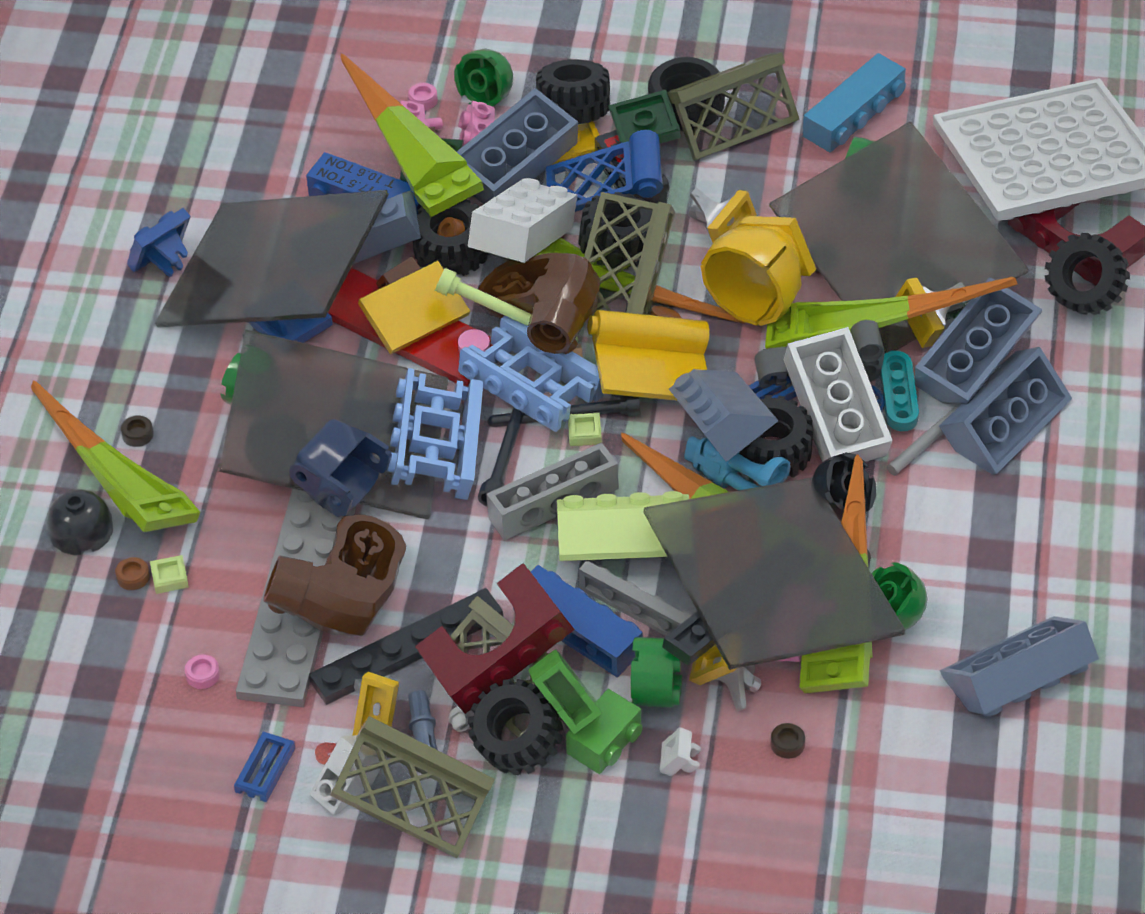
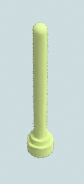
M447 268L444 269L435 291L445 296L448 293L454 296L456 293L528 326L531 317L530 313L460 282L461 278L456 276V272Z

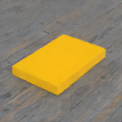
M439 261L359 299L358 305L390 355L469 316L471 311L461 295L455 293L453 296L448 293L445 296L435 291L444 271Z

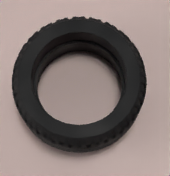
M674 58L654 69L648 80V94L662 90L669 92L720 71L711 63L699 58ZM717 94L711 107L723 112L725 96ZM704 99L700 102L705 104L707 99ZM671 104L679 129L683 131L675 104ZM695 104L686 106L685 110L688 119L697 123L703 108ZM708 111L702 126L708 127L718 120L719 116Z

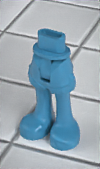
M691 436L688 439L684 458L692 462L696 470H700L708 479H711L722 488L731 486L751 500H754L757 508L770 515L775 514L780 509L784 500V492L776 487L782 484L789 475L791 465L787 459L775 457L762 465L748 460L738 452L726 462L708 438L700 440ZM737 472H741L747 475L748 477L755 480L759 485H756L746 480L745 478L738 475Z

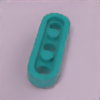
M889 351L884 354L880 374L886 421L894 430L909 431L916 427L919 418L912 360L908 354L902 351Z

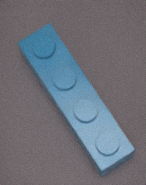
M877 53L804 114L803 137L829 153L839 145L846 143L855 131L862 129L868 120L876 113H881L890 101L902 95L906 87V68Z

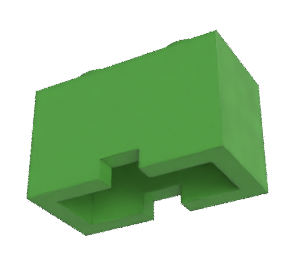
M557 649L528 669L535 685L549 703L552 704L573 734H576L602 714L597 701Z
M609 688L597 700L602 714L576 734H573L571 730L566 734L567 754L599 775L608 765L612 766L617 762L623 748L629 742L633 743L636 741L643 729L641 724V708Z

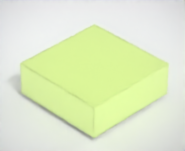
M600 413L570 414L568 419L570 446L597 445L602 442Z
M183 555L150 561L156 594L189 588Z

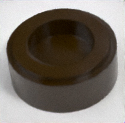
M135 415L124 420L121 425L123 441L132 447H141L148 444L154 436L150 419L145 416Z
M783 723L776 726L771 733L770 745L772 751L777 756L786 759L799 756L805 748L804 731L792 723Z

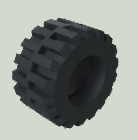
M568 59L542 67L543 69L537 72L536 89L577 120L578 124L596 121L600 117H604L609 111L610 76L607 68L603 67V65L589 60Z
M615 192V193H614V195H619V196H624V197H628V198H633V199H638V200L645 201V200L642 199V198H636V197H634V195H632V194H627V195H626V194H621V192ZM598 195L592 197L591 201H587L582 211L578 245H580V250L583 254H585L599 202L600 196ZM607 201L604 215L610 222L623 214L624 211L620 204ZM624 205L627 210L632 208V206ZM640 209L631 215L638 228L650 222L652 211ZM603 218L600 227L606 224ZM628 218L612 227L620 240L635 231ZM608 229L598 236L596 244L602 252L617 241ZM647 231L642 233L644 238H646ZM637 236L623 246L630 258L642 252L644 243ZM620 247L605 256L611 269L618 267L628 260ZM594 249L593 257L598 254L596 249ZM602 259L596 262L600 266L605 265ZM640 260L634 263L636 267H638Z
M465 199L432 217L421 207L417 215L421 238L413 241L414 257L417 259L418 265L422 268L439 261L443 269L447 268L456 272V275L462 274V276L468 275L470 270L476 271L479 269V264L485 263L487 260L486 255H489V253L468 247L472 212L480 206L476 203L471 205L470 200ZM447 217L459 219L464 223L465 232L458 236L444 237L437 234L440 223Z
M1081 233L1080 236L1073 234L1068 236L1069 241L1064 242L1061 240L1056 245L1059 249L1056 252L1051 250L1048 256L1052 257V261L1045 264V269L1049 271V275L1044 276L1045 282L1050 284V287L1047 289L1051 295L1056 297L1055 300L1058 303L1080 314L1087 315L1091 313L1097 315L1100 314V310L1108 311L1112 309L1111 304L1113 302L1119 303L1122 300L1119 295L1122 291L1126 292L1128 289L1125 281L1130 279V272L1126 270V267L1129 266L1128 261L1122 256L1123 252L1118 247L1099 235H1090L1089 233ZM1088 257L1098 258L1102 264V277L1099 283L1088 291H1078L1074 287L1072 280L1076 265Z
M765 395L764 399L760 400L776 417L778 422L743 448L739 454L754 463L762 465L775 457H783L791 465L788 476L794 478L799 475V470L804 471L807 467V461L811 460L813 420L811 415H807V410L804 406L798 407L797 401L793 399L787 401L784 396L772 398V395ZM765 437H777V438H781V439H779V440H767V439H764V438H765Z
M508 679L503 680V686L499 687L496 683L489 686L491 691L488 694H485L483 691L478 696L481 699L480 703H473L471 708L474 716L468 717V725L472 728L468 733L470 739L474 742L473 745L476 750L494 768L497 767L506 774L510 771L513 775H521L522 769L529 774L535 772L534 766L538 764L544 767L548 763L545 759L548 755L555 756L557 750L554 746L555 744H561L563 738L558 733V731L563 730V723L559 719L560 716L536 685L532 683L528 685L525 680L517 679L514 684ZM518 714H530L529 725L520 737L511 741L501 740L503 727L509 719Z

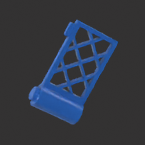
M640 130L633 133L627 142L546 166L547 186H562L567 189V192L577 194L575 212L583 210L586 202L591 201L592 197L596 195L600 196L601 192H608L610 194L621 192V194L626 195L638 194L646 198L653 197L663 188L659 136L651 130ZM624 154V158L617 167L609 164L615 156ZM588 164H597L589 176L582 173ZM606 168L612 173L604 183H601L596 179ZM565 171L569 172V175L561 184L555 182L556 174ZM619 176L626 179V186L617 189L611 188ZM577 177L585 180L576 192L568 189ZM591 185L599 188L593 196L587 198L583 196Z

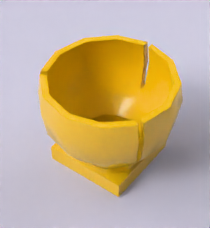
M746 216L740 223L741 227L728 230L713 242L700 267L703 283L717 305L737 320L762 326L776 322L786 314L802 286L801 276H811L816 267L796 218Z

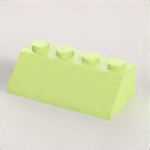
M669 491L663 495L650 496L647 493L639 492L631 494L630 497L601 494L597 498L584 499L582 496L570 495L564 497V499L557 500L559 561L693 556L689 494Z

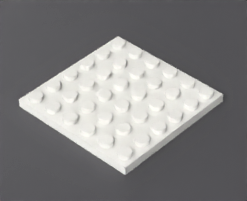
M1100 78L933 115L934 127L997 221L1011 220L1014 217L1041 213L1045 210L1068 207L1076 203L1098 200L1103 197L1125 194L1129 191L1145 188V137Z

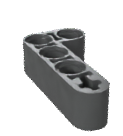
M862 320L852 326L850 333L868 379L872 382L881 374L885 352L878 324L872 320ZM787 347L763 349L755 355L756 371L762 389L770 387L774 383L776 386H782V390L793 386L792 381L786 385L789 373L783 359Z

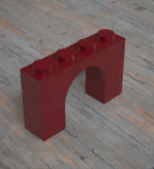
M1080 203L1072 204L1068 207L1045 210L1041 213L1014 217L1008 220V225L1050 254L1051 250L1056 252L1059 249L1056 245L1061 240L1064 242L1069 241L1068 236L1074 234L1064 229L1057 221ZM1130 215L1106 232L1098 234L1123 252L1122 256L1127 259L1129 266L1145 255V226ZM1088 257L1081 260L1076 265L1074 271L1084 280L1096 286L1102 277V264L1098 258Z
M524 563L496 583L515 610L514 627L508 638L500 646L480 655L464 653L443 626L439 627L415 646L448 695L465 714L471 710L473 703H480L481 699L478 696L483 691L485 694L491 691L489 686L495 683L499 687L503 686V680L512 679L575 630Z

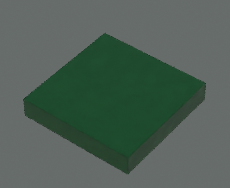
M666 90L608 105L620 144L629 141L630 136L640 130L655 132L659 136L660 143L681 138L680 129Z

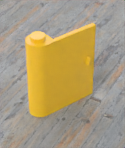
M596 310L594 316L590 315L588 319L587 331L588 334L592 335L603 394L678 401L669 390L674 385L676 379L685 373L691 372L693 369L707 370L704 357L709 341V325L707 321Z

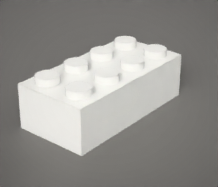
M524 178L472 212L468 247L525 263L573 229L577 194L567 192V189L562 186L548 187L540 185L538 180Z
M849 327L788 343L783 360L800 405L804 406L807 410V415H811L813 420V439L822 462L832 456L845 452L858 454L865 462L887 456L893 440Z

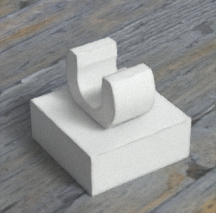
M680 727L662 742L660 772L673 776L680 769L692 773L700 766L699 762L690 758L695 757L701 751L699 745L691 743V731Z

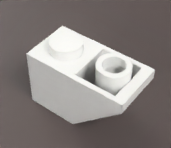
M357 735L340 737L309 794L332 814H338L348 805L330 796L351 752ZM362 744L358 755L363 767L379 763L376 751ZM353 763L350 772L357 770L355 763ZM381 768L366 773L370 785L373 784ZM359 775L346 779L341 789L353 796L360 795L365 791Z

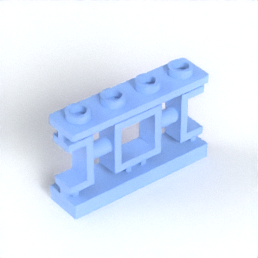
M504 316L500 320V328L495 327L492 329L491 344L493 346L485 352L474 345L460 350L458 368L460 374L470 380L484 381V389L554 432L561 428L562 420L566 422L569 419L571 404L568 402L575 396H578L587 403H590L592 400L596 402L604 396L596 365L573 351L568 354H552L536 348L527 336L528 326ZM513 351L517 354L513 356L509 352ZM500 362L503 365L499 367L495 363ZM528 366L542 374V376L533 382L518 372ZM563 381L566 385L562 386L558 382ZM549 392L552 396L548 397L544 393Z
M408 368L405 379L399 378L396 390V397L401 398V403H396L393 415V422H398V428H393L390 446L395 447V453H392L387 472H392L391 484L398 486L399 480L402 479L405 480V484L411 485L415 473L443 478V492L450 493L451 489H455V498L467 500L475 476L484 381L471 379L469 387L463 386V381L457 380L454 392L425 387L426 374L420 373L419 377L414 376L415 369ZM412 390H415L414 402L431 405V408L416 405L413 416L409 415ZM461 400H464L462 425H459L460 413L443 409L458 410ZM420 424L450 429L449 440L444 441L419 436ZM408 439L410 440L409 452L425 454V457L410 455L408 464L405 466L404 458L406 440ZM456 449H459L457 475H454L455 463L438 460V457L453 460Z

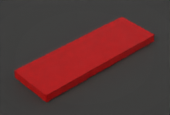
M351 268L318 304L332 316L333 322L386 348L358 305L359 299L387 285L385 284L379 288L376 284L378 280ZM458 320L395 353L454 383H457V380L463 381V386L469 387L471 380L458 371L460 358L458 339L463 332L475 328ZM488 335L489 340H490V347H491V346H493V345L491 344V336Z

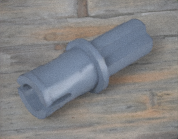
M424 690L413 691L408 696L411 712L409 729L413 731L414 739L438 750L434 736L436 720L431 716L428 696Z

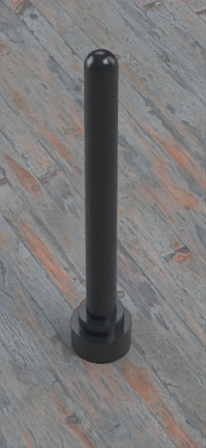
M619 396L617 400L571 405L570 414L621 412V415L628 414V417L641 416L639 397ZM511 413L491 415L487 420L490 427L507 426ZM524 413L521 424L538 422Z
M513 407L491 477L481 484L478 493V500L484 506H487L486 494L504 486L503 479L524 414L515 407Z

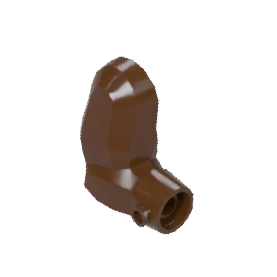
M546 253L533 256L525 263L513 259L504 262L484 278L478 290L530 313L531 317L527 327V336L536 348L552 354H568L577 347L578 342L575 338L581 331L584 322L594 313L598 306L600 278L589 260L584 257L570 253ZM479 304L490 316L504 317V315Z
M363 514L344 516L337 524L333 547L325 565L313 566V562L279 555L271 572L263 601L268 604L273 612L278 614L286 612L294 617L296 615L313 627L328 634L362 636L366 634L395 588L399 567L406 551V543L403 536L389 523L376 517Z

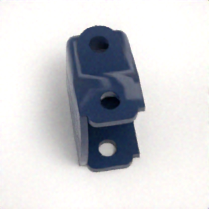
M330 419L298 453L295 462L289 468V474L292 480L318 505L339 518L346 516L349 511L355 508L368 495L379 473H384L388 469L392 453L388 450V445L370 433L337 419ZM372 453L377 454L380 460L376 459Z

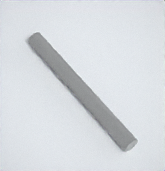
M962 403L957 404L888 464L887 470L894 476L897 475L944 433L939 425Z

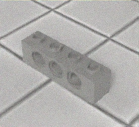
M601 442L487 493L489 520L505 541L556 518L557 500L564 499V497L570 495L582 496L583 499L597 498L598 495L609 494L618 490V463Z

